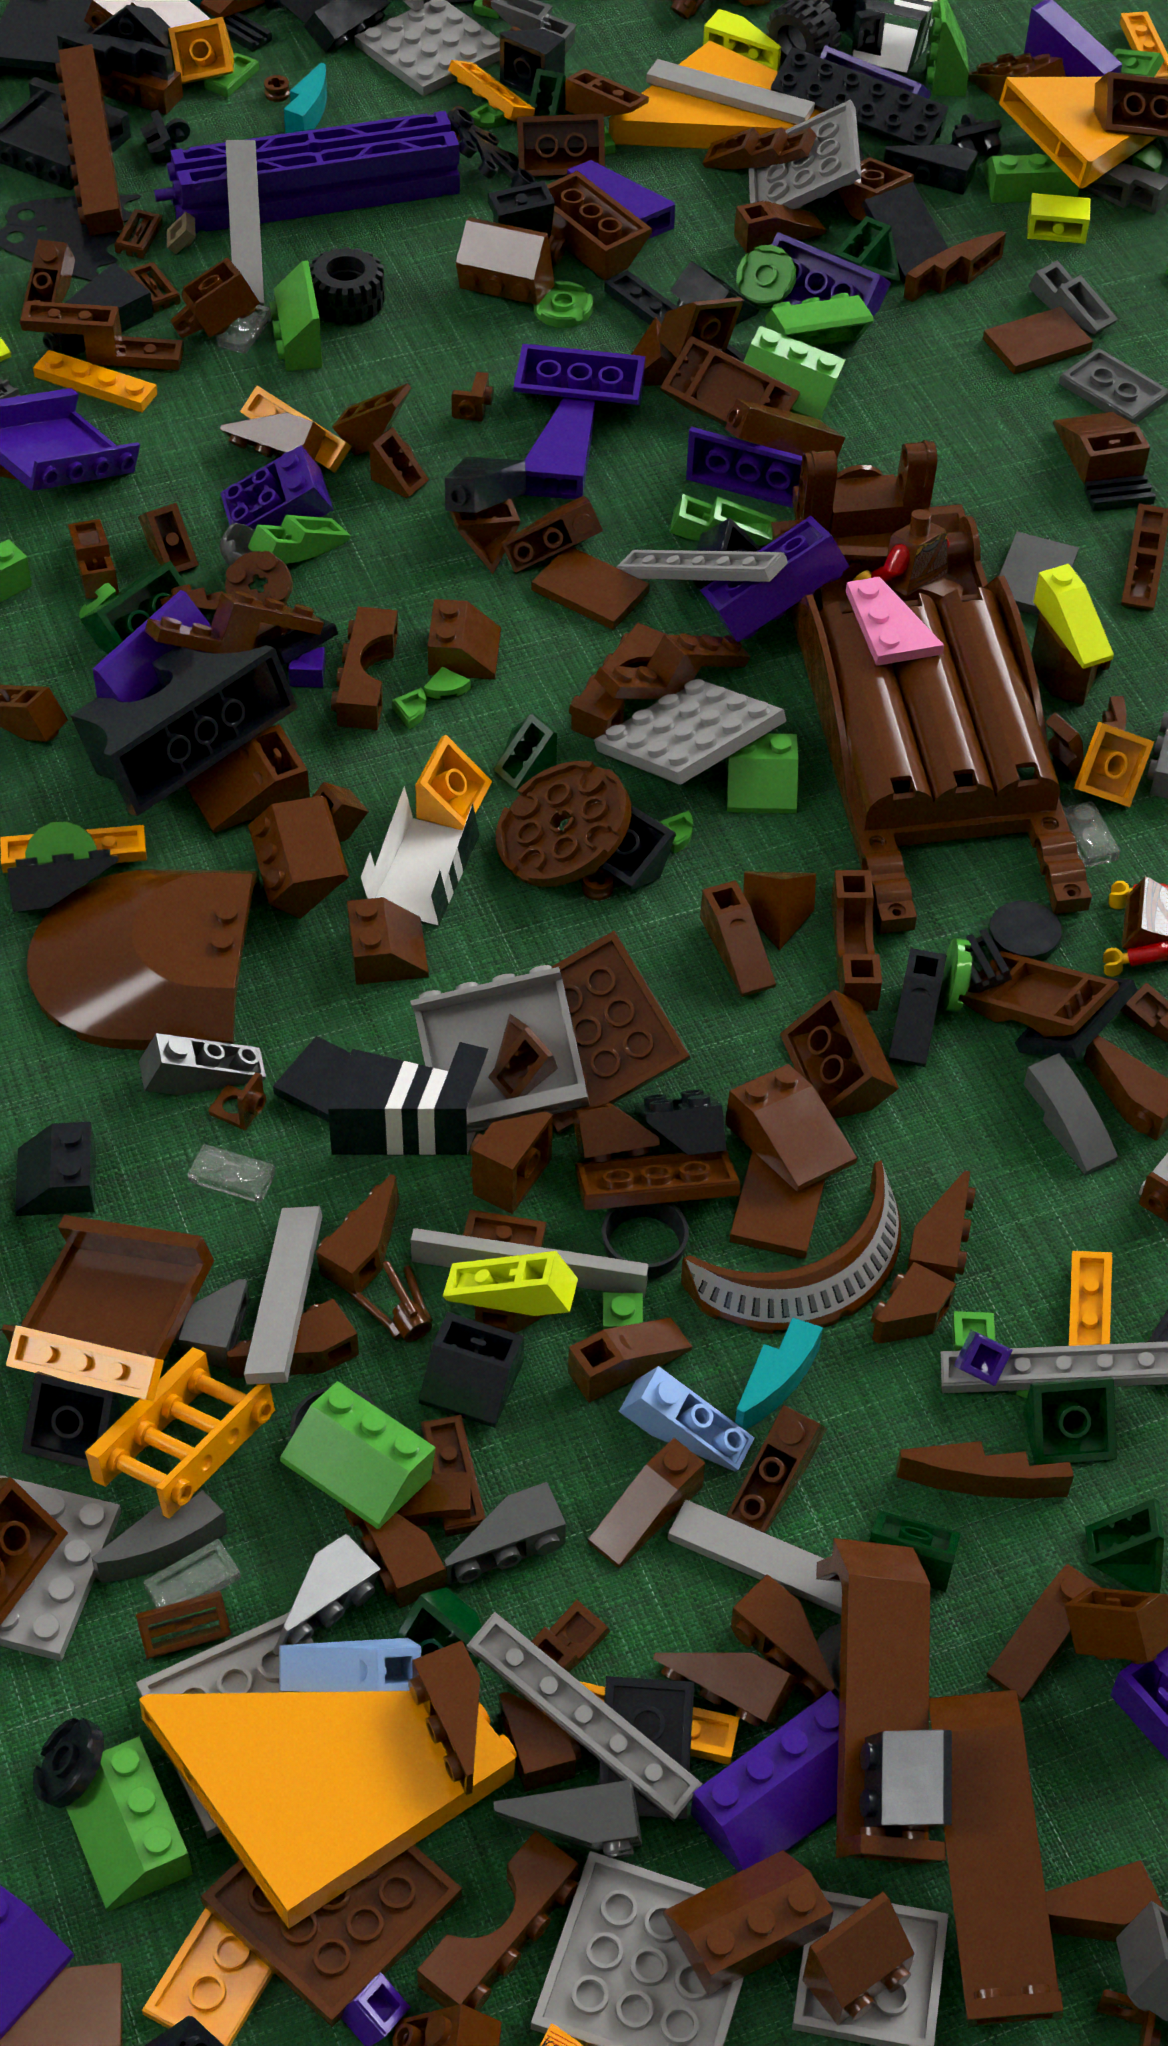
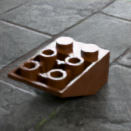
M1005 53L997 56V61L985 62L977 65V70L969 73L968 80L999 102L1006 77H1066L1062 58L1050 57V54L1032 57L1031 53L1014 56L1013 53Z
M1114 412L1053 421V425L1084 485L1086 481L1144 475L1150 446L1139 426Z
M280 724L267 728L185 784L212 833L252 820L271 804L310 798L308 770Z
M1089 1587L1065 1604L1076 1654L1094 1655L1099 1660L1120 1658L1131 1660L1134 1664H1145L1154 1661L1157 1658V1654L1168 1647V1594Z

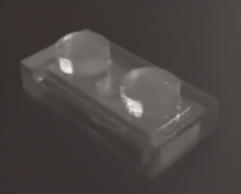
M258 305L255 307V311L248 317L238 318L232 322L226 332L217 336L218 347L246 354L270 321V307Z
M1093 801L1063 807L1069 829L1073 832L1076 839L1077 852L1086 868L1119 860L1121 850Z
M203 1144L188 1172L190 1183L261 1203L276 1171L274 1164Z
M216 1539L143 1582L145 1590L156 1607L159 1608L220 1591L241 1579L240 1570L220 1540Z

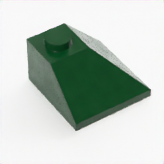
M445 1587L421 1594L394 1639H411L421 1646V1656H424L461 1640L466 1648L467 1644L482 1626L478 1613ZM467 1650L476 1668L480 1660Z

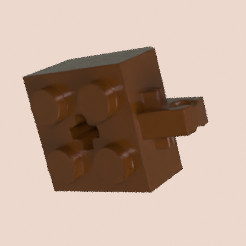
M227 257L183 287L181 298L186 306L170 322L182 339L201 329L210 338L213 335L218 336L226 332L230 324L238 318L243 319L251 315L255 311V307L261 303L241 272Z

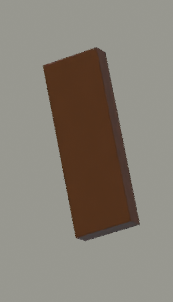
M461 1415L421 1422L423 1439L436 1447L432 1474L471 1472V1518H441L445 1537L473 1532L486 1517Z

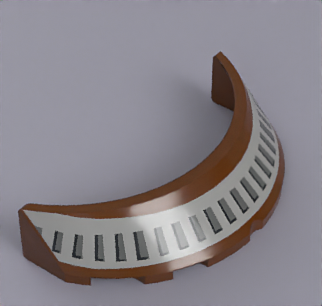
M882 1160L873 1165L870 1189L874 1194V1200L866 1219L857 1232L843 1246L823 1259L791 1270L755 1273L722 1268L691 1255L683 1258L681 1284L701 1312L716 1320L719 1316L731 1322L749 1326L753 1332L773 1334L774 1330H787L792 1317L825 1328L838 1323L844 1316H852L865 1307L879 1293L880 1287L886 1281L889 1274L892 1273L901 1242L899 1209Z

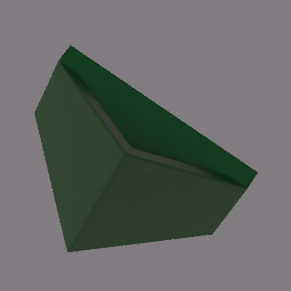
M536 69L529 102L536 109L534 116L575 115L565 110L567 78L565 74Z
M866 216L838 248L834 256L901 282L891 226Z
M530 713L526 720L512 728L503 755L493 770L518 790L538 773L557 765V733L538 716Z
M1153 1498L1085 1526L1090 1565L1134 1591L1160 1594L1164 1533L1158 1500Z

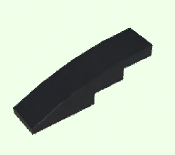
M62 32L57 35L59 50L92 44L99 73L105 76H109L113 71L139 78L143 73L168 81L174 75L172 51L169 49L112 36Z

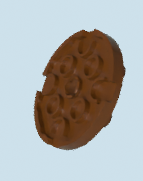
M573 761L550 767L524 783L517 790L520 795L511 807H504L496 828V846L499 856L506 867L515 877L525 883L543 887H558L595 873L613 855L623 841L631 819L629 794L613 771L597 767L593 762ZM569 819L568 823L563 826V831L558 828L561 821Z

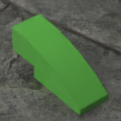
M682 494L673 511L670 533L699 541L703 532L731 518L756 544L762 546L768 545L773 541L771 522H776L777 519L718 496L713 505Z
M286 515L281 526L257 524L248 548L252 552L269 551L285 564L310 559L333 550L349 541L351 535L332 518Z

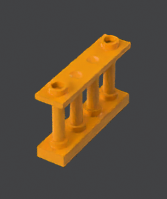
M192 1347L159 1379L154 1401L139 1399L85 1452L92 1480L106 1487L118 1474L123 1472L156 1488L162 1514L170 1519L181 1506L190 1501L193 1494L262 1424L270 1419L275 1411L270 1383L257 1384L248 1394L236 1390L211 1378L206 1353ZM205 1393L234 1408L220 1421L188 1405L199 1394ZM177 1418L208 1434L194 1448L161 1431L172 1420ZM151 1445L182 1461L167 1475L134 1458L145 1447Z

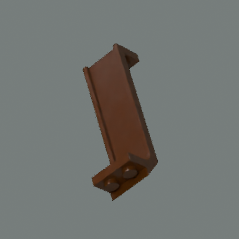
M833 1538L832 1556L817 1562L816 1579L841 1582L842 1586L836 1858L907 1863L918 1866L946 1861V1842L930 1841L927 1831H902V1833L887 1832L886 1828L864 1827V1817L861 1816L859 1809V1800L864 1790L865 1770L860 1765V1752L865 1743V1737L882 1731L929 1730L930 1582L913 1547Z
M1006 1690L929 1698L931 1730H952V1825L944 1827L968 2028L981 2025L1048 2019L1061 2020L1063 2016L1061 1991L1058 1989L1025 1737L1017 1691Z

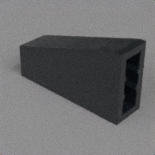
M116 263L109 265L65 302L70 304L117 306L119 308L121 332L154 317L151 292ZM44 332L43 343L47 350L70 357L86 351L83 334Z
M465 457L445 477V511L476 513L526 493L525 460Z

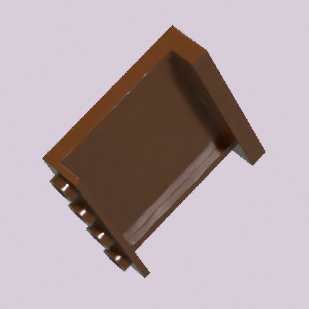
M64 1215L58 1229L66 1244L20 1326L164 1360L215 1261L203 1237ZM4 1324L1 1330L11 1345L15 1326Z

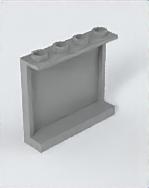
M550 965L532 968L529 974L516 977L514 974H502L492 979L493 982L478 985L476 982H467L456 986L454 991L441 993L438 990L427 991L420 994L419 999L410 1000L415 1013L425 1066L449 1071L459 1042L489 1049L467 1106V1134L486 1130L492 1122L545 1111L557 1114L570 1111L573 1108L590 1106L559 967L552 968ZM511 1014L526 1024L549 1049L555 1058L558 1069L527 1095L506 1099L488 1076L495 1068L508 1017Z

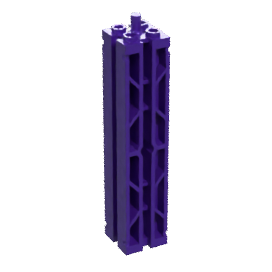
M446 111L434 112L432 115L425 113L245 139L256 141L260 224L441 197L443 194H460V174L458 171V165L460 164L459 143L454 131H451V123ZM225 142L189 147L188 150H170L172 162L167 163L169 180L172 181V187L154 190L155 201L171 200L172 206H175L176 219L185 212L195 218V233H198L200 230L207 232L230 228Z

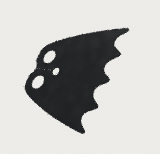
M119 195L123 221H128L132 214L123 208L125 203L138 199L141 195ZM76 196L41 199L18 203L9 208L5 216L8 223L6 227L0 229V247L33 261L38 239L67 243L75 257L72 275L93 280L98 275L96 270L99 266L118 261L117 258L108 253L107 247L116 242L120 233L114 231L90 236L87 224L81 225L77 207L82 206V203L78 204ZM24 209H30L36 215L31 220H20L17 217V213ZM44 225L47 227V230L40 232L37 230V227ZM19 231L25 234V239L18 243H12L7 240V235L11 232Z

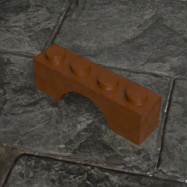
M358 606L355 620H349L348 640H350V643H344L342 663L345 664L344 667L338 668L337 687H339V690L333 691L331 698V711L337 714V726L378 730L383 708L382 681L371 677L365 671L376 662L394 658L399 635L398 610Z
M637 623L630 633H625L622 636L619 647L613 654L607 655L602 667H616L617 665L630 668L647 667L665 633ZM595 674L589 678L586 689L580 696L576 695L573 698L569 707V714L572 715L571 730L592 739H596L603 734L606 735L608 728L620 725L624 721V699L613 698L594 679Z
M835 870L831 903L839 993L860 1002L864 1011H878L882 976L880 956L875 954L873 944L874 896L871 870Z
M535 1830L507 1863V1883L515 1898V1906L510 1917L499 1929L483 1937L460 1938L447 1934L417 1969L418 1987L444 2008L463 2004L479 2011L491 1994L492 1990L489 1988L500 1974L503 1977L510 1974L521 1958V1953L519 1952L529 1939L536 1941L540 1938L550 1923L551 1919L548 1916L558 1904L564 1907L573 1898L579 1884L577 1882L578 1863Z

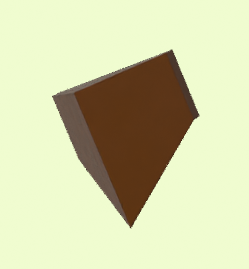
M657 317L654 318L631 354L646 356L644 386L662 385L677 360L657 340L662 325Z
M393 427L389 428L369 445L371 480L405 498L410 497L429 480L418 464L411 446L400 438Z
M511 499L476 513L450 511L457 531L492 574L505 553L501 543L513 536L520 525L519 516Z
M744 871L743 894L750 905L754 920L774 945L781 950L815 910L816 873Z
M511 1014L508 1017L495 1068L488 1076L506 1099L527 1095L558 1069L555 1058L549 1049L526 1024Z

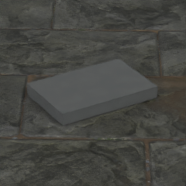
M1097 348L1062 373L1058 383L1104 412H1114L1133 424L1139 422L1168 400L1167 388L1100 348Z
M1016 532L999 576H1005L1018 610L1035 615L1040 614L1039 609L1033 603L1039 572L1068 563L1073 568L1078 556L1079 547Z

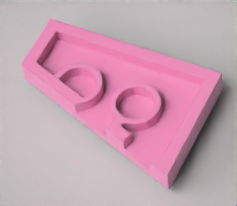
M880 577L847 582L846 594L876 666L943 654L944 644Z

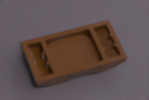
M690 336L660 387L662 392L690 411L707 416L725 427L727 425V415L730 409L733 408L736 399L790 412L800 395V391L693 336Z
M1001 951L1000 954L1010 970L1012 980L980 993L976 991L972 981H970L968 992H966L965 996L959 995V1001L996 1023L1015 1020L1028 1025L1044 1037L1066 1036L1076 1033L1119 989L1117 981ZM991 960L989 964L996 976L1000 975L994 961ZM982 969L978 975L983 982L988 980Z

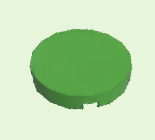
M761 245L754 248V251L749 255L747 253L741 259L737 268L736 282L741 293L749 302L758 306H772L783 301L791 293L796 282V268L792 258L782 248L774 245Z
M569 281L554 282V287L538 305L534 304L536 317L546 325L557 328H570L581 325L593 313L592 295L586 293L583 286Z
M68 821L52 822L39 828L30 838L25 854L26 858L37 857L38 864L52 862V855L74 853V860L89 858L88 851L97 850L92 836L81 826Z
M953 938L947 950L941 984V1006L944 1011H960L963 1007V1002H958L959 995L965 996L966 992H968L972 956L971 952L965 951L966 948L970 949L971 943L965 939Z

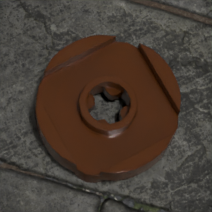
M269 551L247 553L239 557L226 571L225 589L227 594L234 595L235 591H241L254 596V600L264 602L266 597L283 602L285 606L290 597V592L292 594L293 580L287 566ZM259 577L261 580L267 579L268 581L263 586L264 591L262 593H259L256 589L251 590L254 579Z

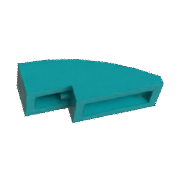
M320 63L290 90L291 103L284 108L285 133L314 130L321 120L327 101L326 64Z
M792 1317L779 1349L766 1344L763 1345L736 1410L735 1423L745 1431L778 1408L797 1388L809 1371L820 1349L823 1327Z

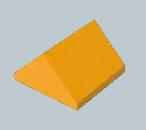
M223 17L168 28L175 69L177 72H181L182 84L234 73V53Z
M1098 722L1074 788L1130 807L1154 741Z
M447 735L440 738L415 785L416 818L463 831L472 803L476 814L492 780Z

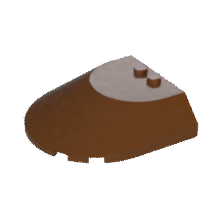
M134 870L97 879L75 890L62 899L44 917L36 929L28 949L27 974L31 991L37 998L40 1009L57 1027L64 1025L68 1029L75 1031L78 1039L108 1048L146 1050L156 1033L234 1044L239 972L253 890H259L260 887L259 871Z

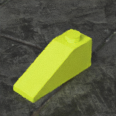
M718 9L704 25L703 45L710 40L779 72L781 46L746 18Z
M1069 563L1039 572L1033 603L1080 666L1085 669L1113 660V651L1086 585Z
M557 1251L452 1263L443 1297L446 1301L531 1316L568 1313L571 1309L578 1278Z

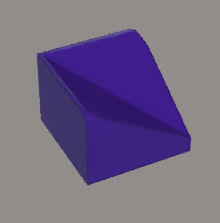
M325 647L302 654L290 662L288 669L290 687L323 688L326 665Z
M970 1330L954 1366L996 1386L1013 1350L974 1330Z
M380 1973L346 2006L341 2019L365 2046H372L391 2031L410 2009V2006L385 1976Z

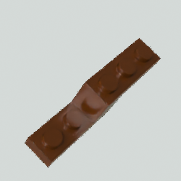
M26 301L20 320L23 331L83 334L87 362L103 366H129L164 370L180 369L184 352L183 340L122 336L119 308L117 306Z
M235 591L234 595L221 593L211 628L199 623H193L192 627L183 626L182 622L163 616L161 621L148 618L145 632L156 642L214 654H226L252 650L261 622L318 635L321 634L324 622L313 614L314 610L310 607L295 604L294 608L285 607L283 602L266 597L264 602L254 600L255 597L248 593Z
M685 633L680 635L664 634L647 667L630 668L620 665L616 667H599L594 679L613 698L660 699L665 695L676 694L684 690V685L694 680L701 666L745 667L751 656L741 647L742 643L740 641L737 642L730 635L717 637L707 634L702 636H692Z

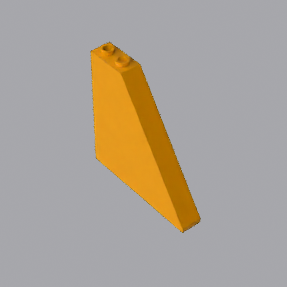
M710 40L678 64L771 90V85L778 74V71ZM651 85L642 92V94L649 97L647 104L631 113L613 115L609 118V133L614 143L619 145L709 149L711 143L752 127L762 135L781 127L787 130L796 124ZM814 109V112L812 113L810 118L817 116L823 112Z
M1006 77L999 105L1079 188H1085L1157 138L1103 130L1094 113L1095 83L1102 77Z
M410 1691L146 1694L139 1699L142 1720L288 1929L514 1778L515 1759L517 1757L515 1748L504 1734L498 1736L490 1726V1717L480 1702L478 1708L473 1791L471 1794L466 1795L460 1781L455 1783L451 1781L443 1759L447 1755L441 1742L436 1744L433 1742L425 1718L429 1717L423 1703L416 1705Z

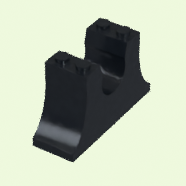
M266 645L243 652L214 654L177 646L151 663L162 687V690L158 693L134 702H119L114 698H96L70 716L96 774L114 780L129 813L139 816L296 710L298 706L274 647Z

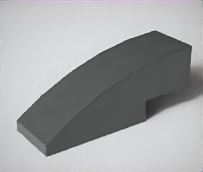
M538 0L491 1V7L511 27L515 26L521 30L545 29L565 38V54L574 44L576 25L552 16L551 5Z
M1122 163L1085 188H1081L1122 208L1132 203L1154 214L1166 205L1168 201V177Z
M1058 260L1038 270L1028 285L1035 295L1050 309L1061 306L1082 330L1094 335L1113 325L1118 320L1081 275L1073 279Z
M1060 1053L1029 1066L1024 1086L1044 1110L1043 1122L1084 1175L1086 1176L1116 1162L1118 1155L1095 1106Z
M203 1490L190 1499L187 1504L180 1507L170 1519L163 1516L161 1507L158 1505L91 1557L96 1578L101 1583L125 1580L155 1572L186 1559L227 1533L224 1511Z

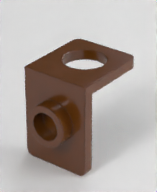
M255 1072L243 1090L226 1085L210 1106L209 1114L246 1130L253 1119L260 1114L266 1102L262 1074ZM230 1099H237L238 1113L226 1112L223 1109L224 1103Z
M1150 1172L1146 1178L1139 1205L1168 1222V1181L1154 1172Z
M1104 1990L1099 1999L1097 2011L1141 2024L1138 2046H1159L1161 2030L1154 2028L1156 2014L1150 2010L1145 2012L1139 2009L1130 2000L1128 1995ZM1113 2004L1125 2005L1131 2007L1133 2010L1123 2009Z

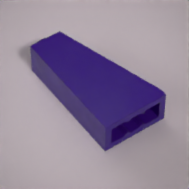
M1043 0L1031 8L1024 54L1031 53L1032 57L1050 54V57L1062 58L1066 77H1103L1107 72L1121 73L1122 63L1054 0Z
M592 160L567 169V175L575 171L580 172L651 227L652 234L648 239L674 229L675 203Z
M563 398L525 458L526 493L521 495L574 500L583 496L594 429V400Z

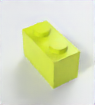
M1032 193L1028 214L1027 239L1086 244L1090 223V198Z

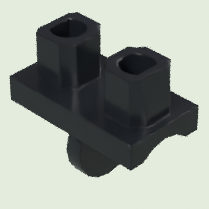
M157 109L150 113L154 122L140 128L156 163L171 157L170 150L177 149L175 143H182L187 140L191 131L188 123L180 118L172 119L165 126Z
M971 113L964 114L961 118V124L955 125L950 144L977 152V148L982 147L985 155H995L1002 146L999 137L1002 124L999 119L983 123L982 119L976 120Z

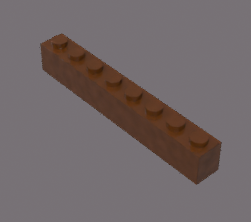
M89 44L58 50L60 63H55L59 81L63 80V83H58L62 101L66 100V103H61L64 119L69 121V123L65 124L68 142H73L68 144L71 162H76V164L71 165L74 182H79V185L74 186L78 204L82 203V206L77 207L81 225L87 224L90 236L123 230L124 221L99 69L93 46Z

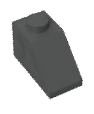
M238 1279L192 1304L185 1321L175 1337V1344L180 1345L182 1357L194 1347L206 1353L208 1366L228 1369L226 1352L232 1350L238 1342L250 1303L247 1280Z

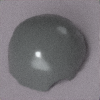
M233 523L229 525L221 538L220 553L229 566L239 557L252 552L248 548V544L255 530L244 524Z

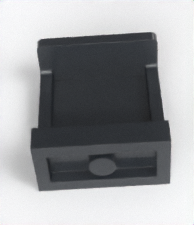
M830 0L831 12L834 11L837 16L835 18L836 22L840 24L838 32L845 31L853 41L851 56H853L854 50L881 56L886 13L866 9L867 0Z
M545 181L488 193L487 202L494 215L493 222L548 233V239L550 238L555 202Z

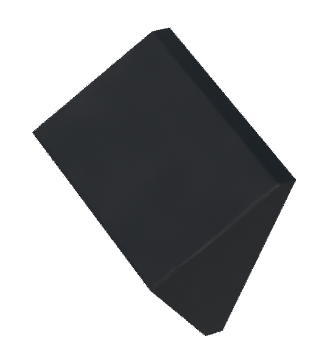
M631 805V819L626 835L617 850L599 869L631 889H636L659 879L676 834L673 830Z
M37 1371L34 1376L21 1452L89 1468L85 1452L122 1416L117 1393L66 1381Z

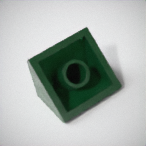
M1104 1377L1031 1383L1023 1416L1035 1465L1117 1459L1114 1378Z
M879 1510L869 1542L913 1547L930 1582V1588L946 1592L961 1533Z

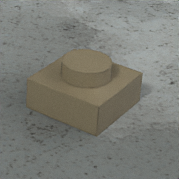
M185 212L167 229V248L175 254L184 247L190 246L196 237L195 218Z

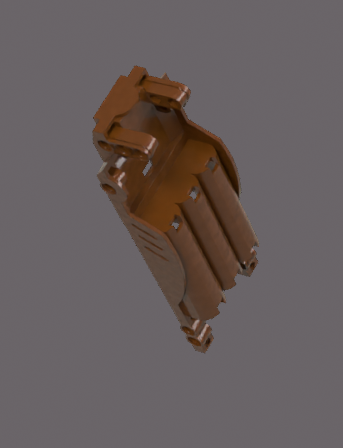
M927 440L902 445L897 476H894V474L883 475L879 469L871 465H855L837 473V459L833 450L803 453L799 486L793 487L792 504L795 520L771 522L773 541L809 516H812L832 535L838 546L889 548L891 536L894 532L910 524L912 512L918 509L927 510L931 513V523L944 528L950 542L948 548V571L942 577L964 587L962 596H960L959 590L956 589L943 596L938 601L937 606L929 596L919 593L918 600L903 601L944 644L942 655L878 666L875 664L852 607L840 608L839 601H836L822 609L819 587L813 595H805L799 602L789 608L861 870H871L874 896L873 916L875 917L879 934L915 930L917 914L912 901L910 883L904 873L902 855L897 846L1028 832L1032 847L1036 848L1041 875H1045L1053 913L1087 911L1090 907L1092 895L1087 883L1084 863L1077 853L1075 836L1069 829L1059 799L1061 791L1049 755L1039 687L1017 604L1004 575L997 576L991 582H987L980 561L981 551L977 525L972 516L965 515L962 504L930 507L937 470V449L933 441ZM1035 767L1033 778L1030 780H1020L1017 769ZM973 774L971 786L957 787L954 776ZM900 780L910 781L908 793L894 794L891 782Z

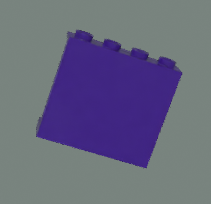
M72 388L0 399V464L31 491L134 473L140 444L136 442L119 446L115 445L76 412L79 394Z

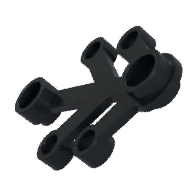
M456 107L454 111L450 110L447 115L451 123V129L459 134L462 141L459 144V152L471 159L478 150L483 161L478 169L485 177L492 179L498 172V167L494 164L495 162L511 178V188L536 182L535 178L525 169L518 168L515 171L519 165V159L513 153L497 147L499 140L494 134L473 125L474 119L466 110Z

